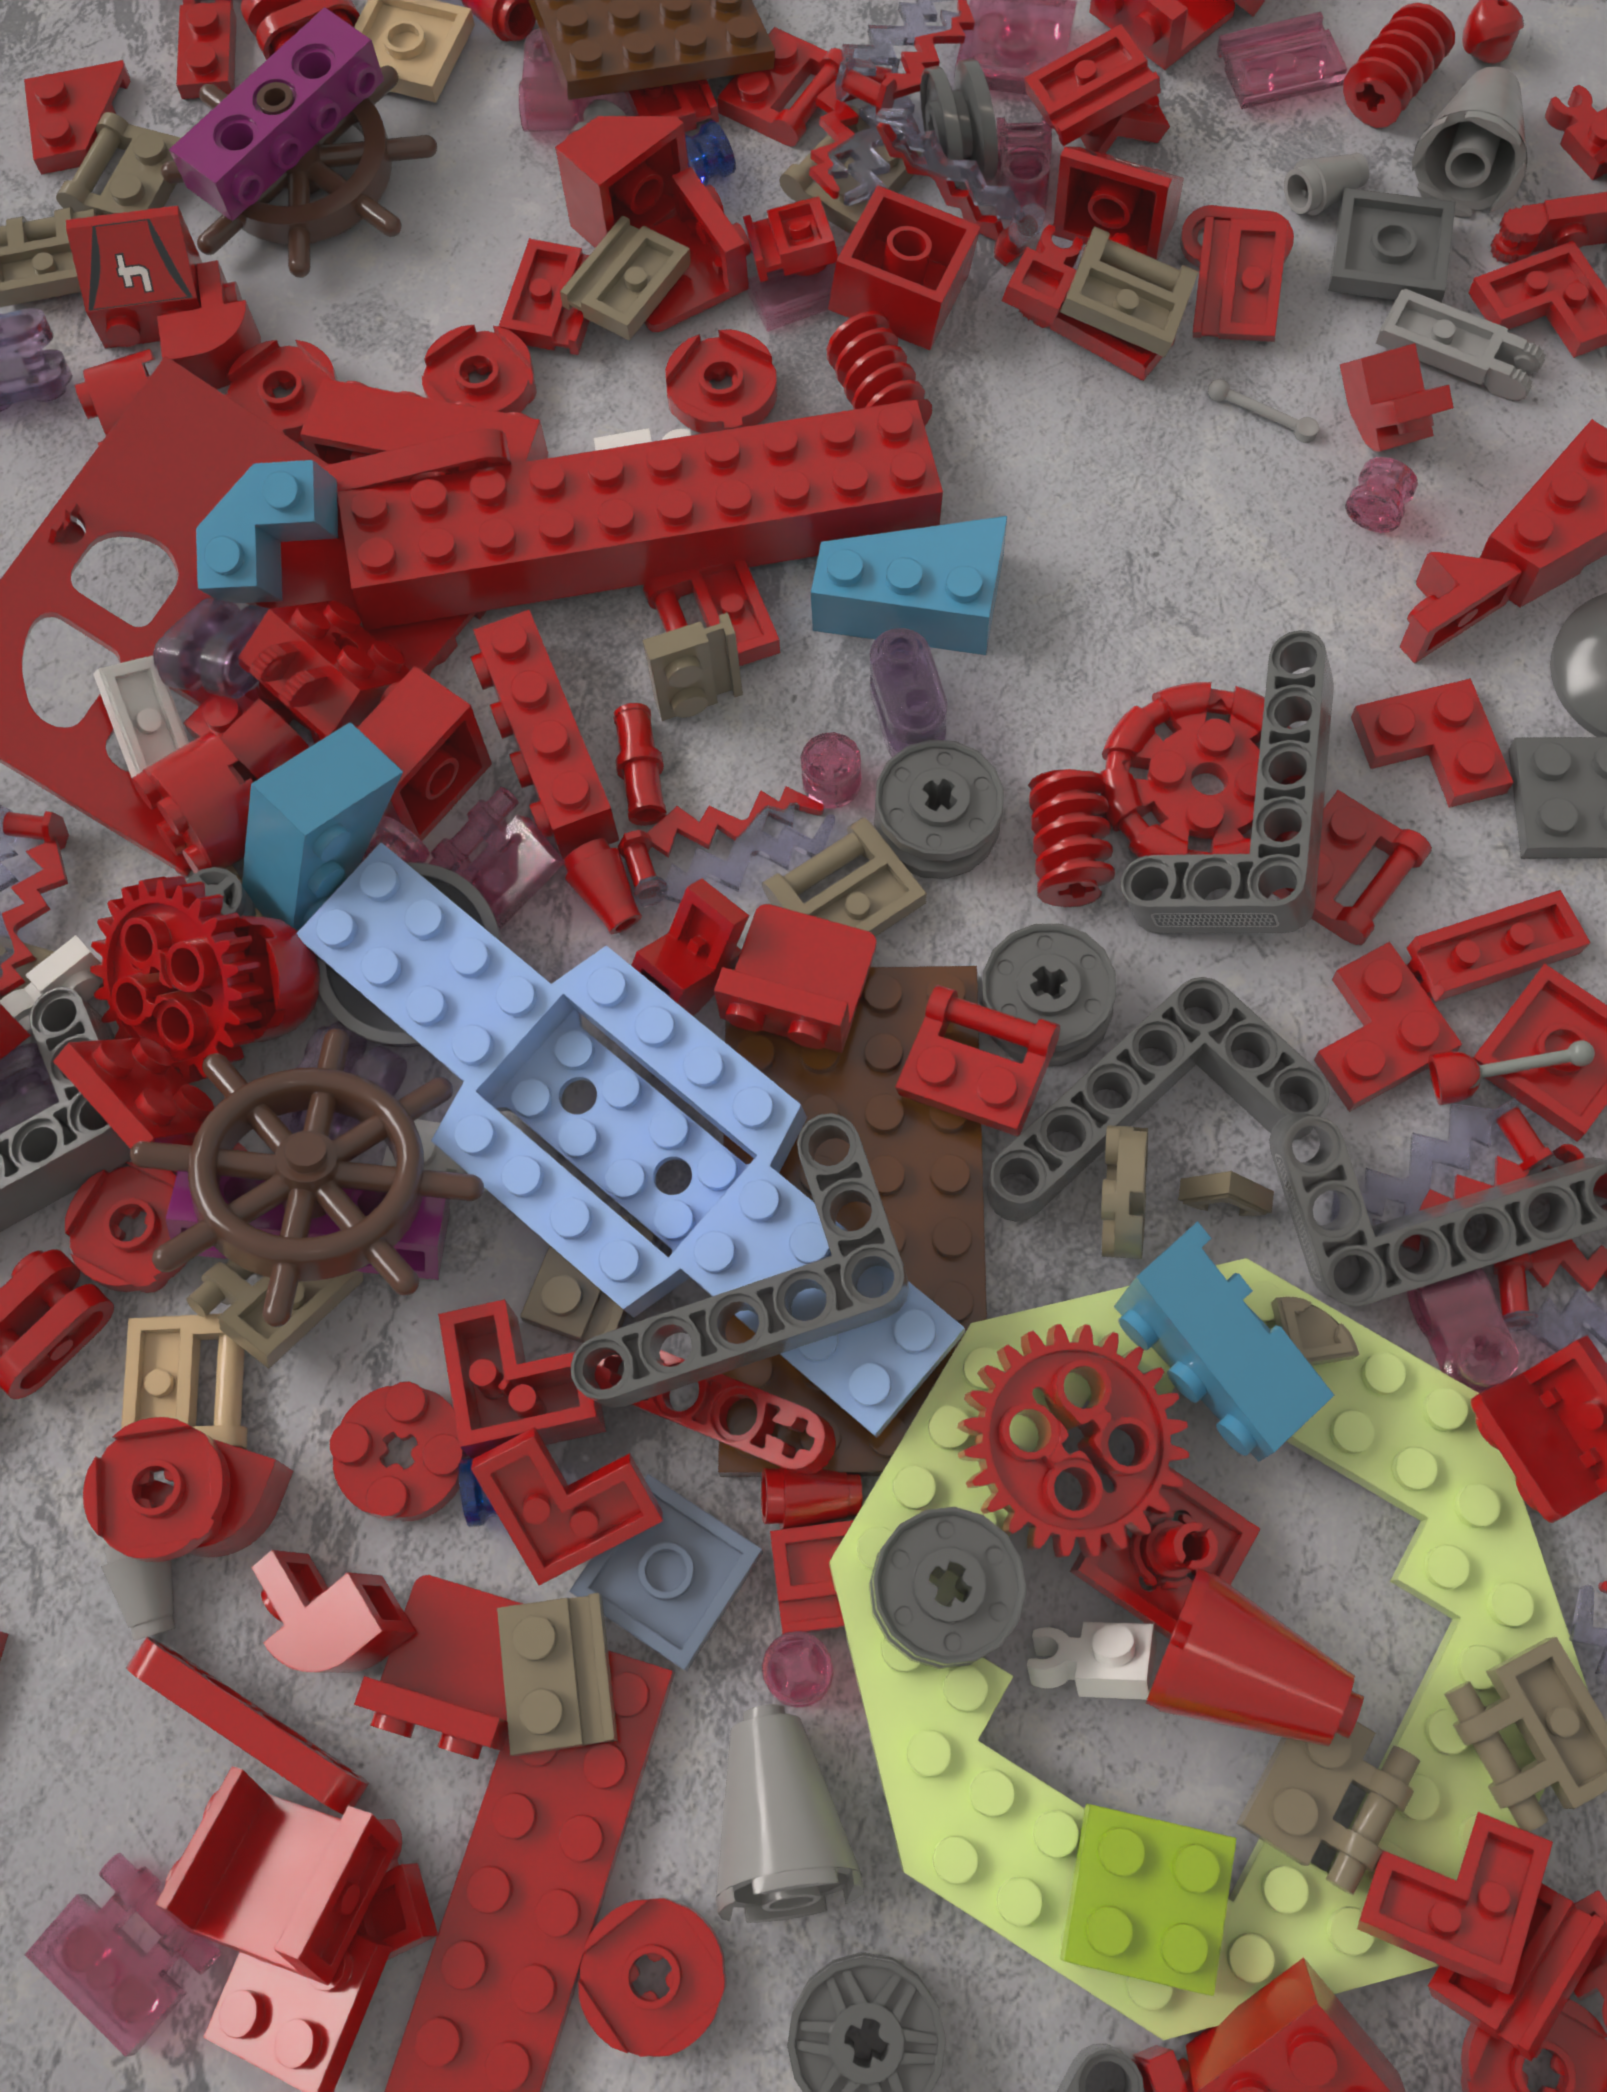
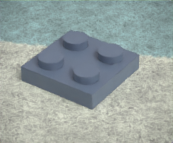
M647 1474L644 1479L662 1509L663 1522L590 1559L569 1592L576 1597L600 1593L603 1598L605 1617L687 1672L764 1552L760 1547L656 1478Z

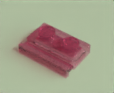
M1321 11L1219 35L1217 55L1219 58L1223 57L1224 71L1241 109L1334 88L1344 84L1347 67L1330 30H1325L1323 27L1324 17Z

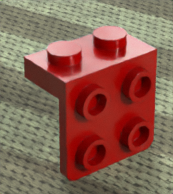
M1091 0L1089 13L1110 29L1122 24L1141 52L1162 69L1166 70L1229 21L1234 15L1235 2L1232 0Z
M692 167L672 175L677 215L649 228L688 247L691 265L644 322L646 327L652 332H662L749 289L746 256L751 254V247L748 237L738 222L731 224L724 214L721 199L715 188L711 184L704 186Z
M763 904L759 906L754 913L735 970L722 967L714 993L720 1019L727 1020L730 1024L744 1030L755 1032L762 1030L787 1037L807 1048H826L842 1053L876 952L875 936L866 930L775 905Z
M1588 1335L1577 1339L1525 1372L1484 1390L1471 1398V1406L1476 1414V1424L1481 1435L1492 1447L1499 1449L1516 1476V1486L1521 1497L1533 1510L1539 1512L1546 1521L1554 1523L1607 1492V1363Z
M423 1575L419 1577L412 1587L404 1610L416 1633L389 1654L380 1681L366 1676L363 1677L354 1705L375 1711L370 1726L411 1738L415 1725L442 1732L437 1747L478 1760L483 1746L502 1751L508 1735V1722L497 1608L523 1603L435 1576Z

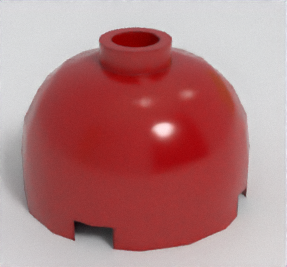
M240 916L234 933L237 937L251 935L252 942L243 952L246 959L260 961L261 965L256 971L249 973L250 982L264 988V994L251 997L250 1004L262 1014V1019L246 1023V1025L256 1038L252 1043L269 1041L296 1030L312 1013L319 995L320 969L315 953L300 940L296 934L298 930L286 922L274 918Z

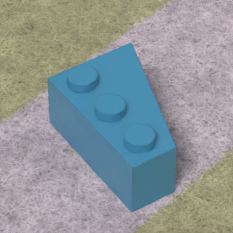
M351 722L251 784L242 886L255 904V908L266 918L281 919L298 931L359 866L403 773L394 762Z
M1197 1221L1135 1277L1114 1305V1308L1122 1315L1118 1322L1125 1334L1144 1350L1152 1347L1169 1365L1170 1369L1167 1371V1375L1176 1389L1191 1402L1197 1403L1201 1400L1220 1420L1216 1427L1223 1439L1239 1454L1247 1456L1251 1453L1260 1462L1277 1451L1335 1395L1282 1327L1275 1325L1270 1329L1243 1301L1253 1290L1239 1273H1234L1226 1280L1202 1249L1212 1238Z

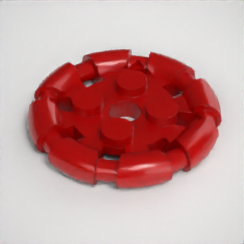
M1212 682L1185 683L1153 693L1151 703L1143 708L1133 706L1123 715L1112 730L1102 751V758L1106 760L1105 770L1099 774H1102L1106 779V787L1100 795L1104 796L1108 801V810L1105 815L1113 831H1122L1131 842L1128 848L1138 858L1149 855L1250 854L1251 839L1244 838L1243 835L1252 828L1260 752V749L1255 744L1261 741L1264 696L1235 686L1234 691L1211 688ZM1208 712L1228 715L1229 719L1228 722L1222 719H1210L1205 722L1206 714ZM1163 723L1173 732L1164 741L1155 731V728ZM1130 767L1148 770L1147 780L1134 778L1132 773L1129 772ZM1199 774H1211L1221 780L1224 790L1218 794L1206 795L1196 790L1191 780ZM1303 776L1288 777L1281 784H1293L1301 780ZM1152 812L1160 825L1154 824L1149 826L1142 817ZM1284 832L1274 841H1289L1296 837L1299 832ZM1188 837L1212 839L1210 852L1188 849Z

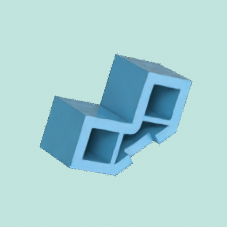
M313 460L253 464L196 528L198 589L224 604L282 601L281 542L338 539L337 479Z

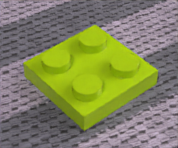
M1086 1804L1060 1959L1072 1964L1214 1996L1237 1838Z

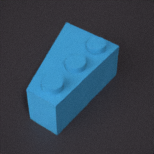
M1007 516L821 542L811 588L813 631L986 655L1004 557Z

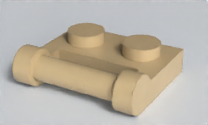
M222 1313L208 1314L206 1317L181 1315L128 1318L121 1429L142 1419L169 1417L192 1426L212 1439L247 1450L248 1429L241 1426L245 1349L220 1330L218 1317ZM201 1340H218L214 1425L196 1426Z

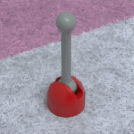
M1580 1040L1573 1042L1566 1050L1479 1065L1472 1056L1463 1052L1447 1051L1429 1055V1070L1434 1094L1438 1104L1441 1106L1471 1098L1478 1090L1482 1078L1568 1062L1582 1067L1593 1061L1595 1051L1589 1042Z

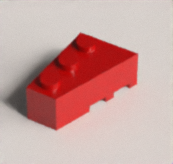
M1593 419L1589 421L1489 535L1479 557L1515 563L1522 571L1509 598V601L1520 608L1576 577L1585 566L1607 555V428Z

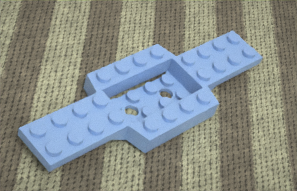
M382 842L296 933L300 940L321 960L463 1082L431 1141L468 1174L478 1176L483 1181L485 1189L633 1318L689 1278L711 1296H715L832 1256L815 1203L779 1174L807 1119L802 1105L607 945L551 984ZM582 1016L754 1158L750 1164L743 1163L582 1028ZM579 1080H585L594 1084L597 1091V1099L589 1111L583 1114H571L563 1108L562 1095L568 1085ZM510 1110L671 1248L672 1254L667 1257L499 1111ZM670 1160L684 1161L690 1166L692 1171L690 1185L685 1191L677 1195L664 1194L659 1191L656 1185L658 1169ZM836 1221V1226H838L842 1230L848 1231ZM870 1267L860 1275L857 1290L861 1295L869 1298L880 1297L886 1294L892 1287L894 1273L886 1267ZM909 1281V1293L906 1302L898 1312L891 1316L780 1353L784 1359L876 1438L966 1332L961 1324ZM815 1288L805 1289L798 1293L793 1299L791 1306L792 1316L802 1321L813 1320L818 1317L825 1309L826 1293ZM748 1310L736 1313L735 1316L756 1334L759 1326L757 1313Z

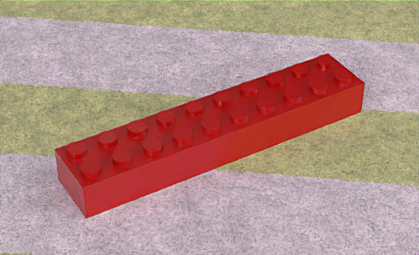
M917 400L337 492L351 589L365 630L644 585L646 581L657 576L723 564L725 571L734 569V562L746 560L748 567L815 557L819 555L821 542L938 526L940 525L943 499L942 486Z

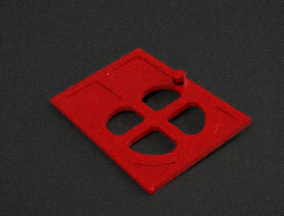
M165 356L0 579V763L167 864L181 876L187 877L192 869L183 853L176 856L167 846L156 825L165 820L158 807L152 810L147 806L135 789L130 772L119 768L107 754L106 745L113 735L114 729L101 694H99L81 721L72 727L53 726L42 720L34 712L27 697L23 678V657L29 634L40 620L53 617L62 620L117 656L120 663L157 654L169 689L199 707L223 683L183 659L176 650L178 640L204 605L217 600L198 589L196 528L255 463L313 460L321 467L329 464ZM338 514V539L281 542L282 601L246 603L264 617L269 608L332 600L345 604L360 617L351 589L341 514ZM77 519L84 525L86 532L77 524ZM116 537L138 538L159 546L172 560L177 572V583L148 625L135 627L128 624L79 593L73 587L71 576L87 552L98 542ZM257 686L250 691L241 692L253 702L259 698ZM286 707L273 709L290 725L293 720L290 717L292 713Z

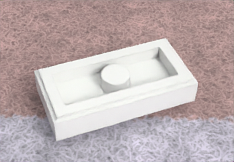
M157 654L99 668L94 672V678L131 778L141 773L143 769L189 743Z

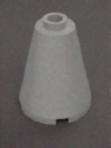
M1486 67L1477 71L1424 131L1417 142L1412 158V172L1413 170L1415 171L1419 182L1417 189L1423 198L1455 201L1454 216L1471 217L1473 211L1491 208L1490 212L1498 210L1517 194L1525 176L1528 163L1521 87L1517 77L1509 70L1501 67Z
M777 1704L761 1705L746 1710L743 1713V1721L734 1725L730 1730L716 1890L718 1915L722 1920L730 1921L733 1908L736 1907L744 1908L746 1923L781 1921L827 1911L825 1896L842 1890L844 1892L845 1904L855 1901L864 1893L862 1873L800 1717L785 1714L784 1706Z

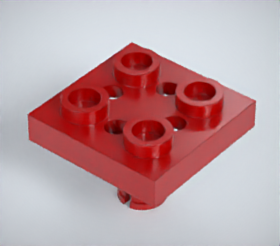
M1168 1466V1470L1176 1474L1184 1483L1182 1487L1176 1489L1160 1488L1159 1494L1167 1501L1171 1508L1167 1514L1156 1515L1146 1510L1143 1511L1152 1531L1148 1535L1137 1536L1132 1532L1133 1535L1130 1538L1127 1528L1124 1526L1127 1547L1115 1551L1106 1544L1101 1536L1099 1556L1085 1558L1082 1552H1080L1069 1572L1144 1623L1154 1624V1630L1170 1640L1193 1583V1580L1186 1576V1574L1191 1572L1195 1576L1198 1568L1209 1573L1216 1574L1231 1585L1261 1529ZM1176 1511L1183 1513L1178 1516V1521H1172ZM1139 1576L1144 1579L1143 1581L1146 1585L1152 1586L1150 1590L1147 1591L1141 1587Z

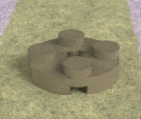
M1107 1125L1105 1148L1107 1173L1106 1179H1103L1101 1220H1103L1102 1257L1142 1259L1146 1208L1148 1128Z

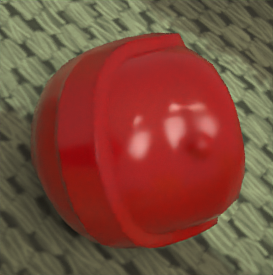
M1479 0L1471 10L1463 28V48L1468 54L1486 63L1495 64L1506 60L1512 51L1520 29L1524 27L1523 15L1509 0Z

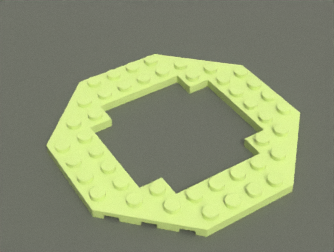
M1247 1258L1215 1265L1226 1280L1234 1273H1239L1253 1290L1243 1301L1270 1329L1276 1325L1271 1302L1276 1297H1297L1312 1302V1305L1327 1312L1339 1324L1342 1323L1349 1330L1357 1345L1359 1355L1354 1359L1312 1365L1335 1396L1286 1442L1420 1521L1390 1582L1450 1617L1452 1621L1378 1768L1382 1769L1393 1746L1408 1751L1420 1760L1408 1785L1414 1792L1404 1812L1395 1811L1378 1847L1457 1881L1478 1812L1518 1827L1508 1807L1499 1808L1488 1786L1493 1780L1473 1745L1465 1746L1453 1726L1458 1721V1718L1444 1694L1452 1688L1470 1681L1484 1707L1492 1704L1501 1698L1486 1671L1550 1637L1558 1638L1587 1688L1524 1500L1517 1489L1515 1474L1499 1449L1492 1447L1483 1438L1477 1427L1476 1414L1471 1406V1398L1478 1395V1392ZM1126 1286L971 1323L832 1556L829 1567L869 1726L870 1738L891 1818L902 1872L1160 2039L1167 2040L1219 2026L1238 2005L1303 1957L1334 1994L1440 1965L1357 1930L1375 1870L1374 1872L1365 1870L1354 1894L1350 1895L1326 1880L1338 1856L1337 1852L1328 1871L1325 1872L1311 1862L1308 1866L1300 1865L1261 1839L1258 1840L1228 1899L1214 1996L1062 1961L1060 1955L1085 1808L978 1741L1014 1676L984 1657L968 1666L937 1669L910 1661L886 1641L872 1615L869 1582L876 1556L899 1524L924 1510L957 1507L984 1515L1002 1530L1003 1523L1008 1515L1004 1508L987 1514H983L980 1510L984 1502L992 1494L988 1486L967 1488L966 1482L973 1475L981 1471L979 1462L966 1461L958 1457L959 1452L976 1445V1436L967 1434L957 1428L959 1422L978 1417L979 1411L964 1400L965 1394L972 1390L989 1391V1388L978 1376V1371L986 1365L1004 1371L997 1351L1006 1345H1010L1024 1357L1021 1337L1028 1332L1034 1331L1046 1346L1048 1329L1056 1324H1062L1069 1342H1072L1076 1329L1087 1324L1091 1326L1093 1344L1096 1346L1104 1336L1115 1332L1119 1335L1118 1355L1123 1356L1130 1350L1139 1347L1121 1328L1118 1319L1122 1315L1114 1308V1305L1129 1287ZM1152 1347L1144 1350L1137 1368L1144 1374L1162 1367L1165 1372L1154 1386V1389L1158 1395L1172 1393L1175 1386L1167 1375V1371L1170 1369L1169 1365ZM1068 1373L1064 1381V1393L1074 1406L1083 1408L1085 1402L1091 1399L1090 1386L1081 1375ZM1035 1388L1032 1393L1034 1399L1038 1404L1045 1406L1050 1411L1045 1401L1044 1393L1040 1389ZM1015 1415L1009 1427L1010 1437L1019 1449L1032 1452L1037 1446L1039 1439L1038 1430L1034 1422L1028 1417ZM946 1571L940 1579L930 1574L929 1581L938 1587L935 1600L945 1606L954 1597L960 1601H963L964 1597L955 1588L958 1576L953 1572ZM1515 1722L1499 1731L1519 1768H1523L1536 1760ZM1545 1789L1534 1794L1538 1802ZM1368 1793L1365 1794L1348 1829L1351 1830L1362 1806L1364 1805L1369 1795Z

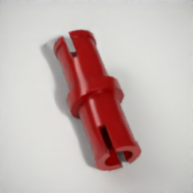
M629 703L618 707L614 711L613 716L620 750L615 759L617 775L624 780L629 821L638 826L654 825L663 819L667 813L660 782V774L664 769L662 752L655 748L651 725V709L642 703Z

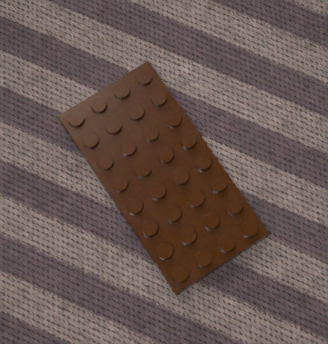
M977 966L870 967L842 1053L826 1048H807L787 1037L762 1030L757 1032L744 1030L725 1020V1043L802 1105L807 1116L804 1125L818 1115L829 1113L843 1116L853 1124L867 1155L908 1276V1281L961 1324L965 1331H967L971 1323L987 1320L982 1126L980 1123L902 1097L895 1088L925 1018L927 1003L935 986L939 984L954 989L958 992V998L978 1004ZM950 1022L944 1038L979 1049L978 1031ZM723 1133V1146L743 1163L750 1164L754 1158ZM797 1137L779 1174L814 1202L798 1154ZM838 1138L828 1139L817 1148L815 1161L825 1166L836 1165L848 1155L850 1144ZM858 1201L849 1202L839 1210L836 1221L848 1231H856L864 1227L870 1220L872 1209L866 1203ZM735 1315L727 1323L726 1338L730 1343H745L755 1335ZM962 1337L877 1438L780 1354L722 1374L806 1407L826 1419L834 1430L836 1446L833 1457L822 1469L845 1472L846 1474H859L860 1476H880ZM740 1399L729 1409L726 1419L727 1427L733 1435L745 1434L755 1424L757 1408L752 1399ZM778 1423L775 1424V1429L771 1435L794 1446L796 1452L799 1449L810 1451L815 1439L806 1433V1429L803 1433L795 1432ZM719 1442L718 1473L720 1477H762L763 1468H779L775 1464Z

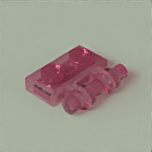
M500 787L487 801L480 799L467 813L469 821L451 840L443 838L431 851L433 859L428 863L453 871L470 882L491 907L499 929L565 863L530 818L517 814L507 825L505 818L519 802L504 787ZM485 840L488 846L471 863L469 856Z
M117 1853L99 1872V1876L115 1891L108 1902L101 1908L88 1894H76L24 1955L125 2057L135 2055L187 1994L167 1974L176 1961L182 1957L199 1975H202L215 1963L222 1951L210 1940L186 1931L157 1907L155 1903L161 1894L158 1890L161 1881L146 1866L137 1869L121 1853ZM135 1913H138L161 1936L148 1953L122 1929Z

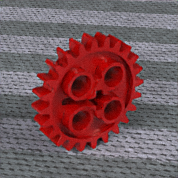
M163 876L140 880L138 885L123 887L121 889L123 898L109 900L107 903L112 916L100 918L97 921L106 939L92 941L91 947L103 957L102 964L90 967V972L103 978L104 987L94 992V997L108 1001L110 1008L101 1019L103 1023L116 1021L119 1029L114 1039L147 1037L157 1042L169 1052L173 1059V1067L188 1083L208 1078L203 1072L202 1065L204 1059L210 1054H222L230 1063L242 1060L244 1054L240 1046L252 1043L256 1039L246 1023L262 1019V1014L250 1004L251 997L264 994V988L250 982L249 973L256 971L261 965L260 961L245 958L243 951L252 942L251 935L237 937L234 933L240 917L239 914L236 912L221 915L223 896L216 894L205 897V883L200 881L187 884L185 876L170 878Z
M1056 1324L1048 1329L1045 1346L1034 1331L1028 1332L1021 1337L1024 1357L1010 1345L1004 1346L997 1351L1004 1371L986 1365L977 1373L982 1382L989 1388V1391L972 1390L965 1394L964 1400L978 1410L979 1415L978 1417L959 1422L957 1428L967 1434L976 1436V1445L962 1450L958 1453V1457L966 1461H978L981 1471L973 1475L966 1482L967 1488L988 1486L992 1494L987 1498L980 1510L983 1514H987L1004 1508L1008 1515L1003 1523L1002 1530L1007 1535L1014 1534L1024 1525L1029 1528L1027 1549H1040L1046 1543L1049 1536H1052L1054 1554L1058 1558L1070 1556L1075 1539H1077L1080 1550L1085 1558L1099 1556L1101 1536L1113 1551L1124 1549L1127 1547L1124 1526L1137 1536L1148 1535L1152 1530L1143 1511L1146 1510L1156 1515L1167 1514L1171 1508L1167 1501L1159 1494L1160 1488L1176 1489L1182 1487L1184 1483L1176 1474L1168 1470L1170 1462L1189 1458V1452L1181 1447L1172 1445L1170 1435L1188 1428V1424L1186 1421L1178 1419H1167L1165 1412L1180 1397L1178 1393L1157 1394L1154 1386L1159 1382L1165 1371L1160 1367L1143 1374L1137 1368L1144 1351L1140 1346L1130 1350L1123 1356L1117 1354L1119 1344L1118 1333L1112 1332L1104 1336L1096 1346L1093 1344V1333L1090 1325L1084 1324L1077 1328L1072 1342H1069L1062 1324ZM1068 1373L1081 1375L1090 1386L1091 1399L1085 1409L1074 1406L1064 1393V1381ZM1035 1388L1040 1389L1044 1393L1045 1401L1050 1411L1045 1406L1038 1404L1034 1399L1032 1393ZM1015 1415L1028 1417L1034 1422L1038 1430L1039 1439L1037 1446L1032 1452L1019 1449L1010 1437L1009 1427ZM1077 1427L1081 1430L1084 1437L1077 1444L1079 1451L1069 1454L1065 1451L1062 1443L1069 1436L1067 1430ZM1114 1429L1124 1431L1134 1443V1457L1128 1466L1119 1464L1113 1459L1109 1451L1108 1441ZM1095 1468L1101 1474L1108 1476L1112 1481L1114 1488L1111 1493L1103 1489L1102 1480ZM1062 1471L1070 1473L1078 1479L1082 1488L1081 1502L1073 1511L1062 1506L1055 1496L1054 1484L1057 1476Z

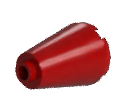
M1198 1568L1146 1704L1159 1709V1712L1329 1747L1335 1734L1347 1739L1350 1737L1361 1711L1364 1696L1352 1691L1355 1681L1354 1674L1219 1576Z

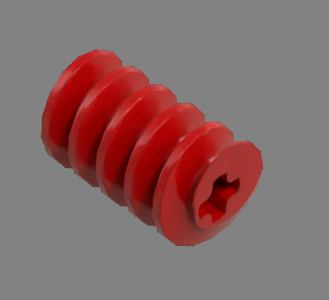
M1418 2L1403 6L1394 13L1390 22L1382 28L1380 34L1373 39L1368 49L1360 55L1357 63L1349 69L1344 78L1343 94L1347 106L1361 122L1374 128L1388 127L1396 122L1401 112L1408 107L1412 98L1419 93L1423 84L1430 79L1433 71L1438 69L1444 57L1449 55L1455 45L1456 33L1451 21L1442 11L1432 5Z
M875 310L862 312L840 325L830 337L826 348L827 360L835 370L836 378L843 386L844 394L853 405V410L917 400L924 426H926L932 415V404L928 399H924L925 390L920 382L916 381V373L912 366L907 363V355L898 346V338L893 330L889 329L890 322L884 313Z
M1075 769L1051 770L1041 773L1032 778L1028 784L1031 789L1029 807L1033 811L1031 829L1035 833L1033 852L1038 857L1035 860V874L1040 879L1037 883V897L1044 903L1059 907H1081L1093 903L1102 895L1099 886L1109 883L1115 877V868L1111 864L1105 863L1107 859L1112 857L1113 846L1108 841L1102 840L1110 834L1111 830L1110 823L1101 817L1108 810L1107 799L1099 795L1105 790L1106 779L1102 774L1093 771Z

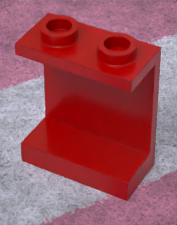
M232 1766L219 1790L209 1799L204 1810L203 1819L182 1857L170 1869L165 1881V1887L155 1905L192 1934L329 1986L400 1842L372 1813L348 1805L342 1819L268 1794L243 1769Z

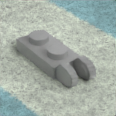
M1408 289L1401 290L1379 331L1375 343L1390 350L1416 343L1419 361L1479 385L1484 383L1491 394L1498 397L1503 396L1506 400L1511 399L1512 401L1525 399L1533 382L1530 380L1531 376L1527 374L1533 375L1534 372L1538 373L1546 356L1543 353L1544 349L1542 350L1540 345L1537 346L1534 342L1529 343L1527 339L1507 332L1508 328Z

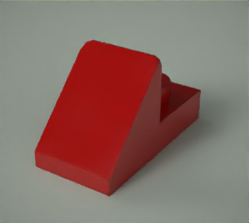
M1430 552L1427 554L1416 580L1417 587L1427 598L1418 603L1407 617L1409 625L1399 647L1414 664L1506 605L1522 571L1515 563L1443 552Z

